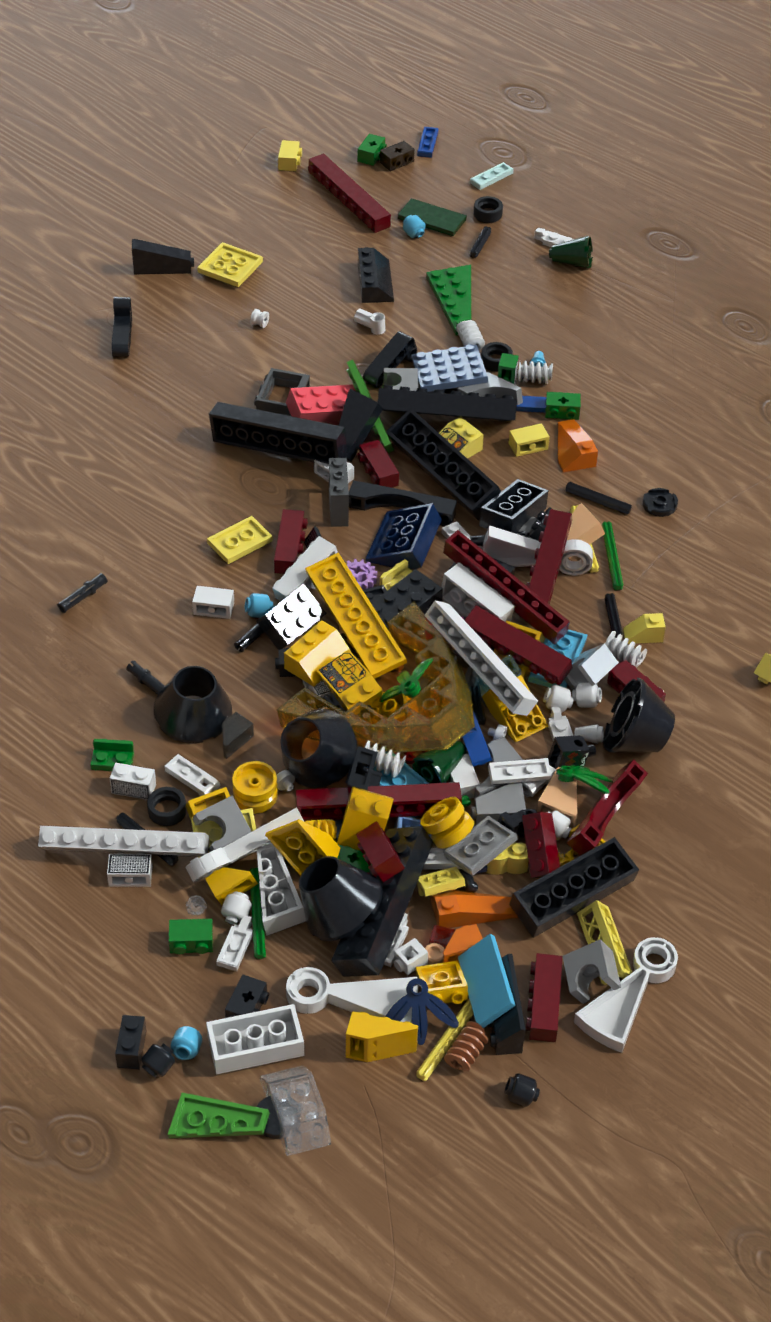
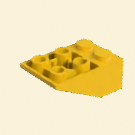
M522 675L518 676L517 678L529 690ZM491 689L482 696L492 716L499 724L507 726V733L515 742L549 727L537 703L530 713L524 716L513 714Z
M352 1011L346 1031V1058L372 1062L414 1053L417 1051L418 1025L407 1021L391 1020L388 1017L372 1016L366 1012Z

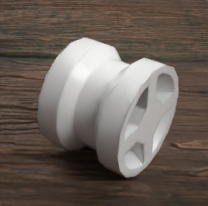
M254 309L251 315V324H258L260 327L265 328L269 321V312H260L259 309Z

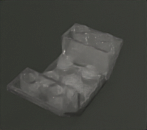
M301 1065L260 1075L266 1097H271L281 1125L280 1138L286 1156L331 1145L326 1109L313 1074L309 1069Z

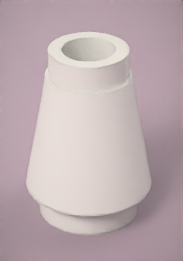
M598 724L575 727V736H582L585 741L598 744V742H603L604 728Z

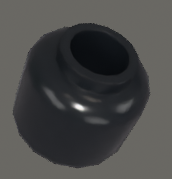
M164 1043L161 1046L153 1044L142 1057V1063L144 1064L142 1068L154 1078L165 1076L175 1063V1059L172 1056L174 1051Z
M517 1073L513 1077L510 1076L508 1078L504 1093L507 1094V1099L510 1102L527 1107L532 1101H537L540 1089L537 1088V1081L534 1078Z

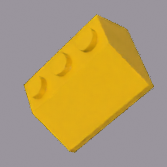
M321 620L284 652V669L315 687L322 680L316 670L346 650H350V648L336 628Z

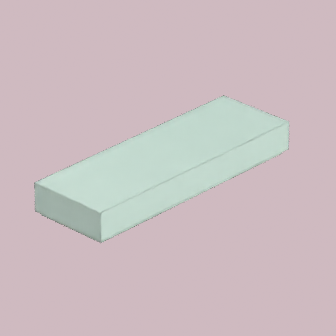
M503 162L471 178L470 184L481 190L513 174V168Z

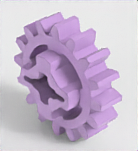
M354 559L352 563L348 560L347 566L362 590L374 587V584L377 583L375 566L370 567L371 563L367 562L365 564L363 559L360 562Z

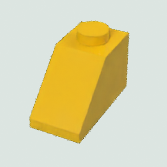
M226 867L213 871L205 878L214 896L222 906L228 894H233L234 891L244 893L258 884L250 871Z

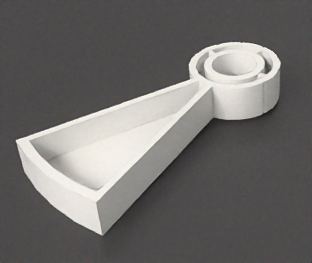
M489 526L484 539L483 551L492 558L514 567L535 566L537 560L534 559L536 548L540 549L541 542ZM567 540L559 570L564 574L573 576L585 574L591 569L593 564V550L591 546L582 540ZM572 556L580 557L581 560L570 561L568 560V558Z
M296 807L225 847L213 850L200 858H194L185 868L193 883L208 877L213 871L226 867L256 852L257 848L271 844L270 840L265 836L266 832L298 819L304 820Z
M651 937L641 941L634 953L633 967L635 971L620 981L621 988L617 990L610 988L575 1013L574 1023L594 1040L622 1053L648 982L662 983L674 975L678 961L675 947L662 938ZM652 953L659 954L665 959V962L655 965L650 963L646 956Z
M304 967L297 969L288 977L286 997L289 1005L294 1004L296 1011L300 1013H316L330 1003L350 1012H366L372 1016L385 1017L391 1007L403 996L407 995L406 987L409 981L417 977L330 984L328 977L321 970L313 967ZM418 985L413 987V991L418 993ZM312 986L318 990V993L312 997H304L298 991L302 987ZM412 1007L400 1022L407 1021L412 1023Z

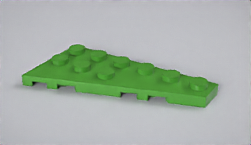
M353 359L348 361L349 369H347V372L356 392L372 399ZM379 416L372 428L376 435H380L378 440L386 448L387 452L390 453L394 451V448Z

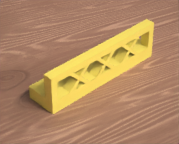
M596 900L579 911L577 915L587 943L595 942L592 936L595 928L599 929L598 940L601 939L613 950L619 977L624 979L633 973L609 907ZM593 911V919L591 923H587L585 916ZM600 978L601 983L604 984V985H607V983H605V982Z

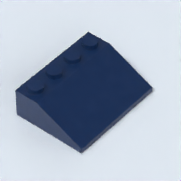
M434 504L387 511L366 556V562L394 567L397 563L406 559L410 570L422 568L442 520Z

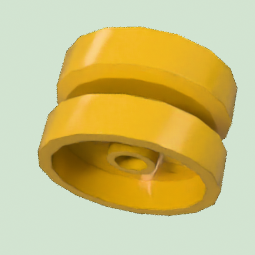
M251 761L240 765L234 771L232 777L233 797L239 809L252 808L253 814L263 813L271 809L278 797L275 770L265 762Z
M449 797L433 805L423 815L420 822L426 832L431 834L430 838L434 844L440 849L457 844L474 827L473 819L468 812L464 811V806L457 797Z

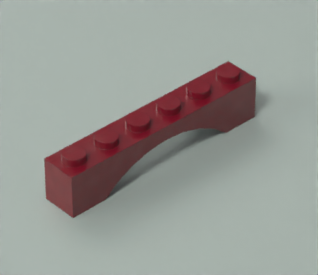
M632 760L619 770L607 787L610 793H602L567 841V844L580 856L597 846L604 836V831L611 818L647 776L648 773L635 760Z

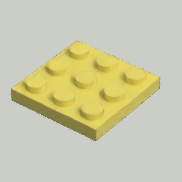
M222 242L197 267V271L205 276L239 287L263 262V257Z

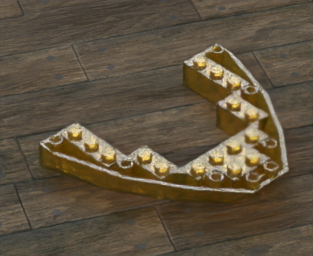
M412 602L387 623L389 632L394 640L417 654L415 656L416 667L423 661L433 658L432 663L422 674L423 677L432 682L422 689L417 696L411 698L391 716L386 718L360 701L344 712L304 687L276 709L280 726L283 728L292 720L312 710L328 709L344 716L352 725L354 735L357 738V747L364 748L369 740L370 747L377 743V750L384 746L385 752H388L390 749L393 752L447 750L474 728L475 724L471 692L459 660L440 632L424 616L425 614L415 602ZM313 731L306 738L320 741L319 731Z

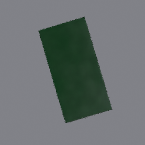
M412 198L398 214V219L403 221L409 215H417L425 223V228L450 236L456 234L467 218V215Z

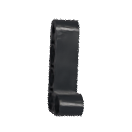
M114 297L112 357H129L132 331L131 298Z
M398 331L363 374L364 381L377 388L381 387L384 383V368H396L403 359L412 361V355L417 353L415 339Z

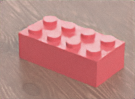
M353 385L290 388L286 405L292 417L339 425L350 389L356 390Z

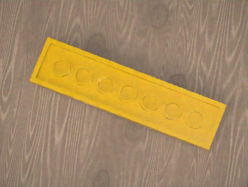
M339 552L305 568L307 575L363 665L374 679L407 663L403 652Z

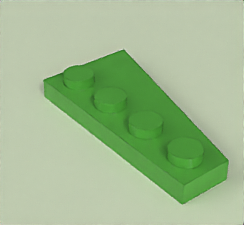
M181 1093L167 1135L169 1138L264 1134L270 1112L264 1108Z

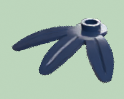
M419 978L409 981L406 987L407 995L398 1000L385 1016L391 1020L401 1021L412 1007V1024L418 1025L417 1043L419 1045L425 1043L428 1020L425 1006L445 1024L453 1028L459 1025L452 1010L442 1000L428 993L427 983ZM418 985L422 990L416 993L413 991V987Z

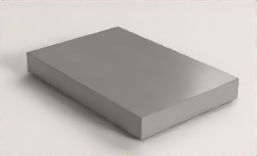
M487 816L473 827L464 839L448 847L443 853L444 857L473 876L518 840L516 833L490 816Z

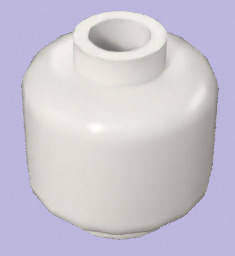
M589 682L579 683L576 689L572 691L573 701H576L577 705L581 708H594L598 703H601V687H598L597 684L591 686Z
M553 685L551 688H547L543 702L546 703V707L550 710L551 707H559L562 713L567 708H571L574 698L571 697V691L568 688Z
M555 810L552 812L556 841H558L562 837L566 839L572 828L569 827L571 820Z
M234 891L233 894L226 896L221 914L226 918V922L237 925L243 917L249 915L252 903L246 894Z

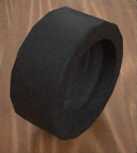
M492 196L478 198L474 203V217L485 223H494L500 220L503 214L502 201ZM484 208H490V209H494V210H492V211H487V210H483V209H484Z
M502 342L486 344L481 351L484 367L490 371L498 372L500 359H494L489 356L495 354L502 355V353L513 355L511 347Z
M161 787L154 790L147 800L149 818L160 826H172L181 822L187 811L185 795L174 787ZM165 800L175 801L179 804V807L172 812L164 813L155 809L158 803Z

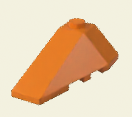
M574 419L558 422V463L562 471L569 472L596 467L598 450L589 435Z
M448 890L430 896L438 930L518 918L509 905L512 897Z

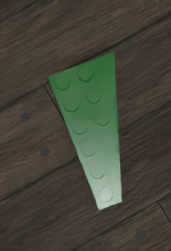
M471 265L426 272V278L456 336H458L457 324L462 321L471 320Z

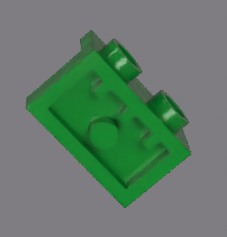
M93 739L94 750L91 770L113 771L115 763L133 764V741Z

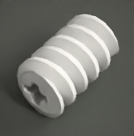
M468 320L457 324L456 330L463 345H477L480 351L484 347L485 341L476 322Z
M524 361L523 365L519 362V382L524 377L525 382H528L529 378H531L532 383H534L537 378L539 384H541L543 379L545 384H548L549 380L552 379L553 363L548 368L547 363H544L543 367H541L540 362H538L535 367L533 361H531L529 366L527 361Z
M612 631L605 645L618 661L627 660L637 668L645 659L647 649L645 648L641 652V645L634 648V641L628 645V638L621 641L622 635L619 634L615 638L616 632Z
M367 741L364 748L378 752L374 767L377 765V771L381 772L384 769V774L386 775L392 771V777H397L403 768L406 755L401 760L399 752L392 756L393 750L390 749L386 754L384 746L377 750V743L370 747V741Z

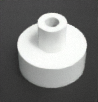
M499 724L496 729L489 728L488 735L493 736V740L505 737L507 726Z
M283 770L276 775L277 788L279 790L286 789L291 791L294 788L293 782L295 777L289 770Z

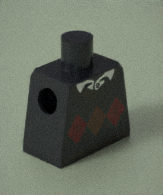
M582 736L555 737L548 755L549 765L554 769L571 765L584 767L587 758L596 755V748L593 744L587 745Z

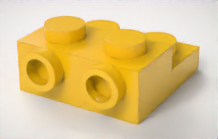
M458 961L416 967L417 978L427 983L428 993L436 996L444 1003L453 1002L454 1004H460L464 1000H468V985Z

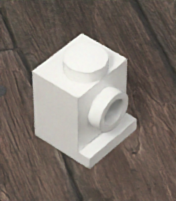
M416 938L394 951V966L399 972L404 971L409 975L416 970V967L428 965V951Z

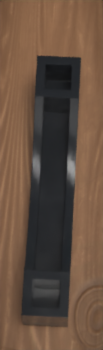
M353 480L349 490V508L365 511L378 507L408 508L433 503L442 518L440 526L452 524L456 515L457 500Z

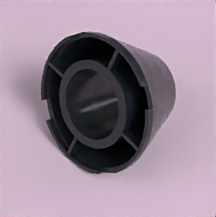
M188 666L179 670L157 695L154 702V718L160 725L159 728L169 737L185 743H203V740L212 737L216 738L226 730L232 718V704L212 672L204 667ZM186 696H198L201 699L186 698Z
M637 677L638 680L632 679L626 684L611 709V712L614 714L611 723H606L603 746L609 752H659L671 736L675 724L674 712L641 678Z
M328 709L312 710L292 720L284 728L280 739L284 766L286 770L292 773L296 782L309 788H326L336 781L339 782L347 775L357 749V738L354 735L352 725L344 716ZM318 730L320 742L317 750L310 757L303 759L302 745L304 740L310 733Z
M333 856L322 857L311 863L299 879V888L308 930L313 936L318 937L322 941H335L353 934L365 925L363 921L370 913L375 914L381 903L382 885L373 874Z

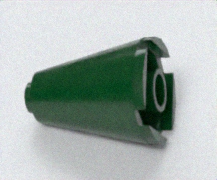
M584 236L552 245V248L549 249V258H552L553 262L591 268L593 257H591V252H593L592 239L590 236Z
M452 740L416 756L413 759L415 763L412 764V768L430 784L446 783L452 771L464 754H466V747L461 741Z

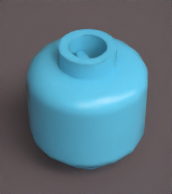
M409 215L404 219L403 230L410 238H420L424 235L426 225L417 215Z
M252 593L245 600V612H248V615L253 618H260L273 608V601H270L267 594Z
M180 1027L176 1030L170 1044V1048L174 1051L173 1054L181 1060L193 1059L197 1056L201 1047L202 1035L193 1027Z

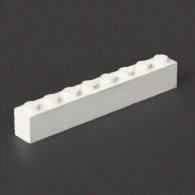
M435 600L424 616L513 714L527 716L538 700L450 604Z
M40 826L38 847L45 850L203 856L208 853L209 835L202 832Z

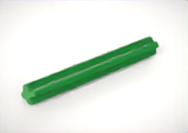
M604 521L602 523V528L605 532L603 537L613 589L622 590L624 584L612 523Z
M251 868L249 871L258 883L250 889L254 957L256 959H264L266 957V947L262 920L258 868Z

